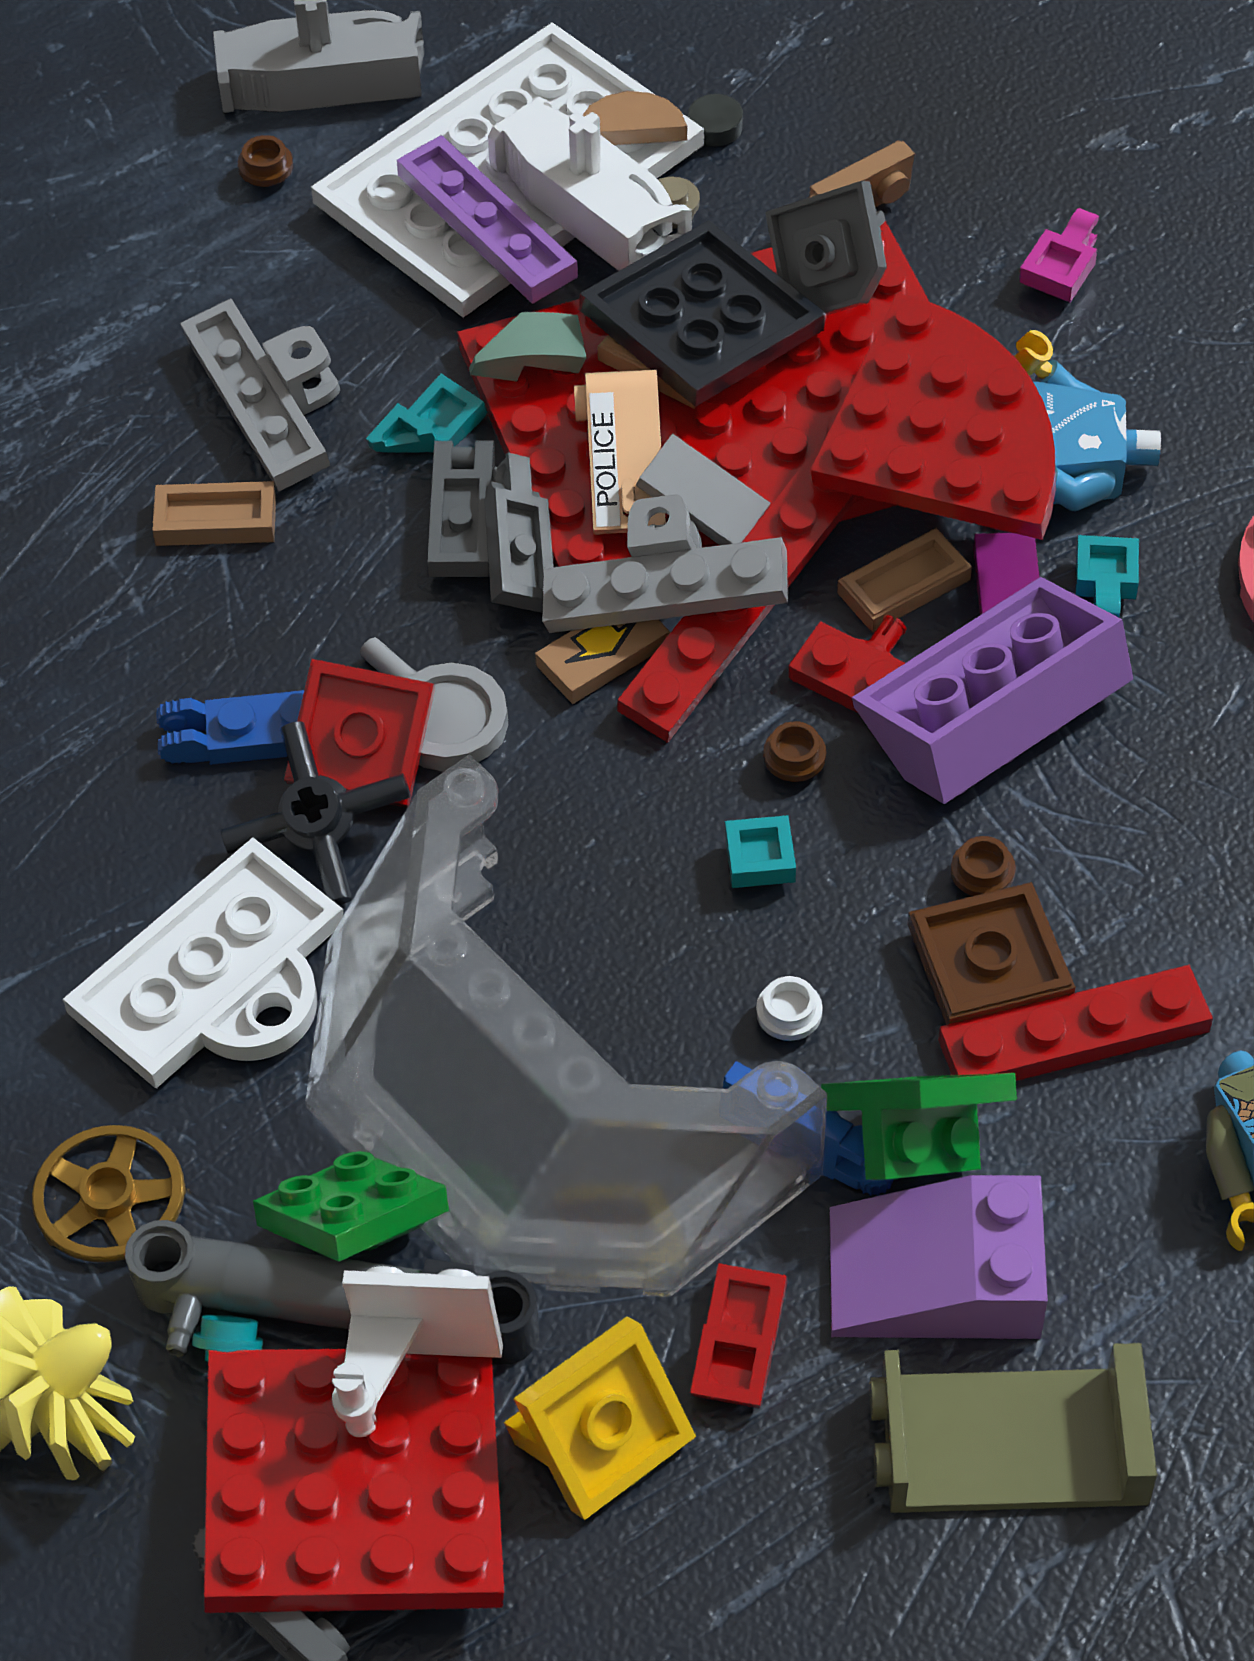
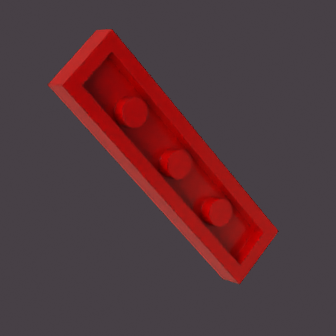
M1189 964L940 1026L938 1041L951 1075L1015 1073L1016 1081L1208 1033L1211 1030L1213 1017Z

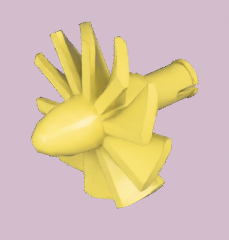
M6 1287L0 1290V1451L13 1441L17 1454L27 1460L31 1457V1438L40 1431L67 1480L75 1481L79 1477L69 1453L67 1440L103 1472L112 1464V1460L95 1430L113 1437L127 1448L133 1443L135 1438L128 1429L91 1397L106 1398L128 1406L133 1402L130 1390L100 1375L112 1347L109 1330L98 1324H81L69 1329H63V1314L60 1304L52 1299L23 1300L16 1287Z

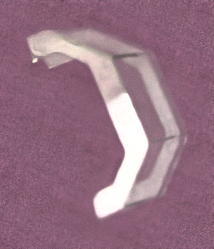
M469 754L417 791L328 941L308 1079L306 1106L349 1153L357 1151L369 1152L375 1158L400 1168L412 1169L418 1175L446 1185L449 1211L426 1221L421 1229L454 1263L474 1265L476 1276H483L493 1271H511L522 1275L530 1283L546 1284V1290L600 1293V1287L643 1289V1295L671 1297L822 1176L827 1093L800 1068L782 1061H772L757 1066L728 1089L627 1083L464 922L494 900L493 885L483 877L481 870L483 866L490 869L498 863L497 848L485 837L483 824L497 808L499 799L497 783L493 776Z

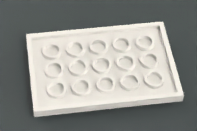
M550 23L311 186L312 200L316 206L460 316L465 317L511 283L398 177L396 160L442 135L562 247L574 239L575 236L529 202L506 171L503 173L499 172L489 165L487 136L494 125L538 96L551 103L553 109L571 116L576 112L582 115L591 104L607 95L625 91L652 92L554 23ZM683 115L687 124V141L614 146L648 170L657 179L704 145V129Z

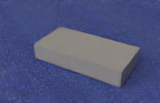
M674 434L670 436L636 484L637 487L651 497L680 495L688 508L690 520L696 525L697 529L719 545L741 543L771 504Z

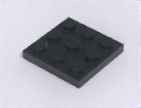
M710 220L581 292L579 311L650 370H656L658 377L694 407L822 332L826 313Z

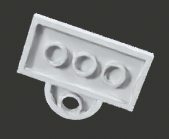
M251 838L64 997L63 1002L66 1012L155 1088L160 1086L204 1046L217 1055L240 1061L261 1060L278 1055L296 1044L305 1035L314 1020L317 1010V992L311 967L305 957L345 923L343 909L256 839ZM269 1007H283L291 1012L289 1018L277 1026H264L256 1021L259 1013Z

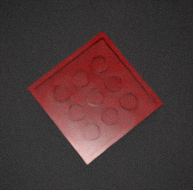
M346 1349L237 1350L234 1352L209 1350L205 1613L503 1608L504 1577L492 1357L406 1353L377 1403L374 1412L376 1422L373 1421L376 1425L374 1431L365 1437H356L348 1432L346 1422L338 1417L332 1403V1395L335 1389L332 1378H335L333 1372L339 1365L345 1362Z

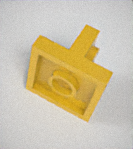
M629 1317L622 1319L513 1398L519 1411L503 1422L516 1446L549 1467L570 1510L584 1520L696 1437L642 1325Z

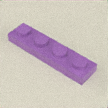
M442 135L396 160L398 177L532 304L578 278L577 261Z

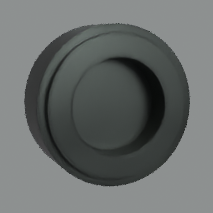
M709 94L696 99L689 107L688 118L704 129V145H727L741 135L743 129V110L741 105L732 97L723 94Z

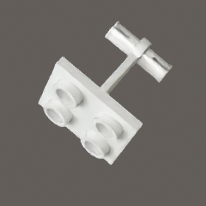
M387 1266L372 1267L367 1271H344L342 1284L351 1313L345 1362L339 1365L333 1372L335 1378H332L335 1389L332 1395V1403L338 1417L346 1422V1428L351 1435L365 1437L374 1431L376 1425L373 1421L376 1422L374 1412L377 1403L406 1353L502 1357L503 1343L489 1276H476L471 1272L460 1269H448L438 1274L404 1273L399 1269Z

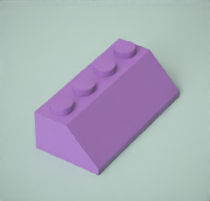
M1039 577L853 696V705L904 780L945 804L1133 680L1123 621L1119 617L1060 586Z

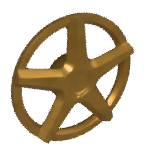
M100 1126L82 1131L70 1137L51 1152L40 1167L35 1178L32 1191V1207L39 1229L50 1246H55L63 1253L80 1260L114 1262L125 1259L126 1244L131 1235L136 1231L131 1214L132 1206L136 1203L171 1197L168 1207L160 1220L176 1222L183 1206L186 1186L177 1157L158 1137L144 1130L129 1126ZM103 1136H117L107 1162L95 1164L89 1169L75 1165L62 1157L72 1148L85 1141ZM137 1140L148 1144L162 1156L170 1170L171 1178L133 1179L130 1169ZM49 1174L80 1194V1201L53 1224L50 1222L44 1206V1189ZM95 1219H102L106 1222L118 1246L105 1248L89 1247L73 1242L67 1237Z

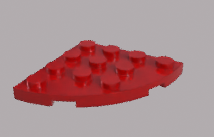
M897 292L810 469L813 485L1043 540L1048 526L1056 492V455L1051 422L1043 399L1032 379L1018 360L998 340L973 322L951 310L926 300Z

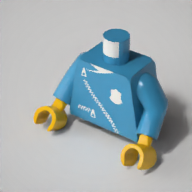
M1031 330L1016 342V348L1019 352L1014 357L1029 376L1033 373L1036 374L1035 382L1033 383L1044 401L1052 426L1056 455V492L1053 504H1060L1070 511H1079L1101 500L1115 499L1122 493L1126 465H1159L1161 432L1126 429V400L1120 395L1100 392L1077 380L1056 360L1048 361L1053 355V347L1043 333Z

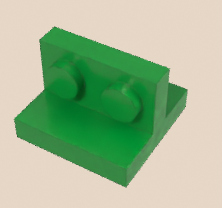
M1015 1073L915 1076L821 1084L823 1111H862L866 1180H886L981 1170L977 1104L1017 1100Z

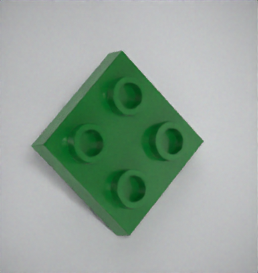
M364 1151L343 1154L334 1160L333 1166L310 1176L303 1175L286 1179L279 1184L278 1190L253 1200L257 1226L339 1262L363 1250H374L421 1228L426 1221L449 1211L446 1185L418 1175L412 1169L400 1168L375 1158L373 1154Z

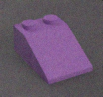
M970 1175L830 1207L831 1337L1041 1339L1048 1302L1041 1176Z

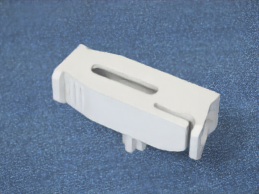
M538 96L494 125L487 136L489 165L499 172L503 173L506 171L529 202L618 271L692 230V210L685 205H672L669 194L654 175L600 135V117L593 112L585 117L578 112L568 116L553 109L551 103ZM672 223L678 224V233L668 235L672 232ZM653 229H655V231H656L659 235L665 236V237H660V236H658V235L653 231Z

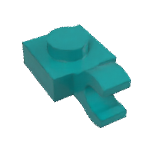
M1078 535L1075 595L1094 597V605L1120 618L1121 599L1136 600L1139 585V538Z

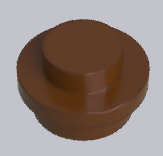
M261 135L248 140L244 144L238 158V169L240 176L252 185L273 186L283 182L290 176L293 170V158L291 152L280 139L274 136Z
M798 721L786 722L778 726L767 738L763 752L764 763L774 776L782 780L791 782L805 781L816 776L822 770L826 761V746L823 739L812 726Z
M977 836L969 839L955 852L952 858V879L961 891L970 896L1009 888L1015 877L1016 865L1012 854L1004 843L990 836Z

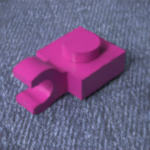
M1078 208L1061 235L1045 229L1020 267L1019 282L1071 303L1096 264L1097 249L1093 248L1097 240V235L1091 232L1099 220V215Z

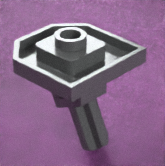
M870 181L855 182L765 212L777 275L823 310L826 316L869 303L887 268L880 234V226L886 220L882 210L876 211Z

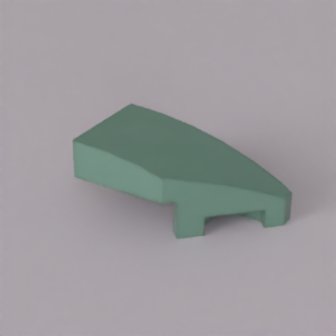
M521 312L477 353L469 367L470 375L517 381L524 366L579 373L586 359V353L578 315Z

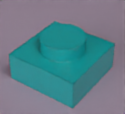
M788 815L725 821V840L732 888L796 882V863Z

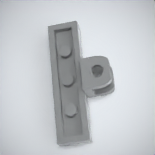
M232 299L224 301L180 323L186 340L270 479L274 481L278 492L331 466L326 450L304 417L305 414L333 400L340 392L339 383L328 367L331 362L329 352L313 327L302 326L291 329L262 343L263 350ZM307 347L311 349L310 354L305 358L295 359L291 357L293 351L298 348ZM312 377L321 379L320 384L315 388L305 389L302 386L304 381Z
M674 494L638 499L633 503L628 516L627 548L632 557L545 568L542 621L549 633L788 603L787 549L782 537L702 548L700 534L696 525L690 520L688 508L680 495ZM657 513H667L669 515L666 524H652L648 526V522L653 515Z

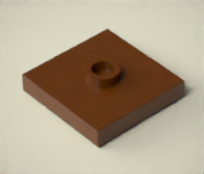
M1032 882L908 913L909 930L946 1025L1075 993L1076 987Z

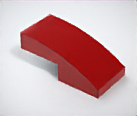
M718 1263L707 1323L703 1326L690 1392L691 1396L761 1408L785 1297L786 1275Z

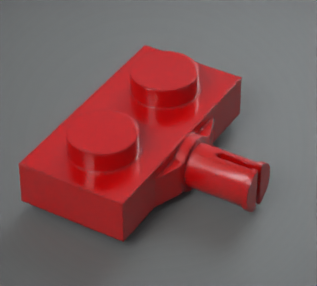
M886 615L872 637L865 641L863 639H856L820 621L789 664V679L858 713L854 708L852 697L905 664V662L893 657L890 652L901 636L905 634L906 626L898 618L893 623V616Z

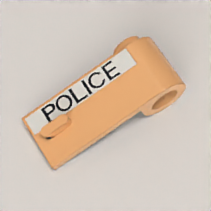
M656 370L585 373L586 385L574 386L576 421H588L594 535L627 533L628 517L624 515V512L629 514L636 500L652 498L637 487L636 484L639 477L661 450ZM665 513L653 515L648 522V526L652 524H666Z

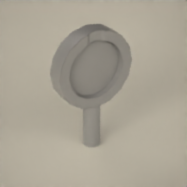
M371 638L364 643L360 650V655L378 672L434 683L436 687L419 760L420 766L444 772L469 769L477 765L481 760L489 757L494 750L502 745L508 728L507 706L504 692L492 676L474 666L457 663L431 665L416 672L378 638Z

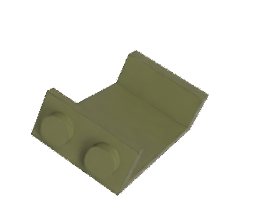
M1141 1343L1113 1344L1107 1369L901 1375L899 1350H885L882 1377H870L871 1420H884L886 1443H874L876 1487H889L891 1513L1150 1505L1157 1478Z

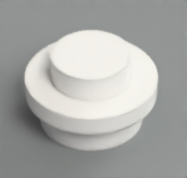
M794 976L780 977L772 981L759 995L756 1006L757 1020L766 1033L777 1039L787 1041L799 1040L813 1033L819 1026L822 1018V1002L818 993L807 981Z

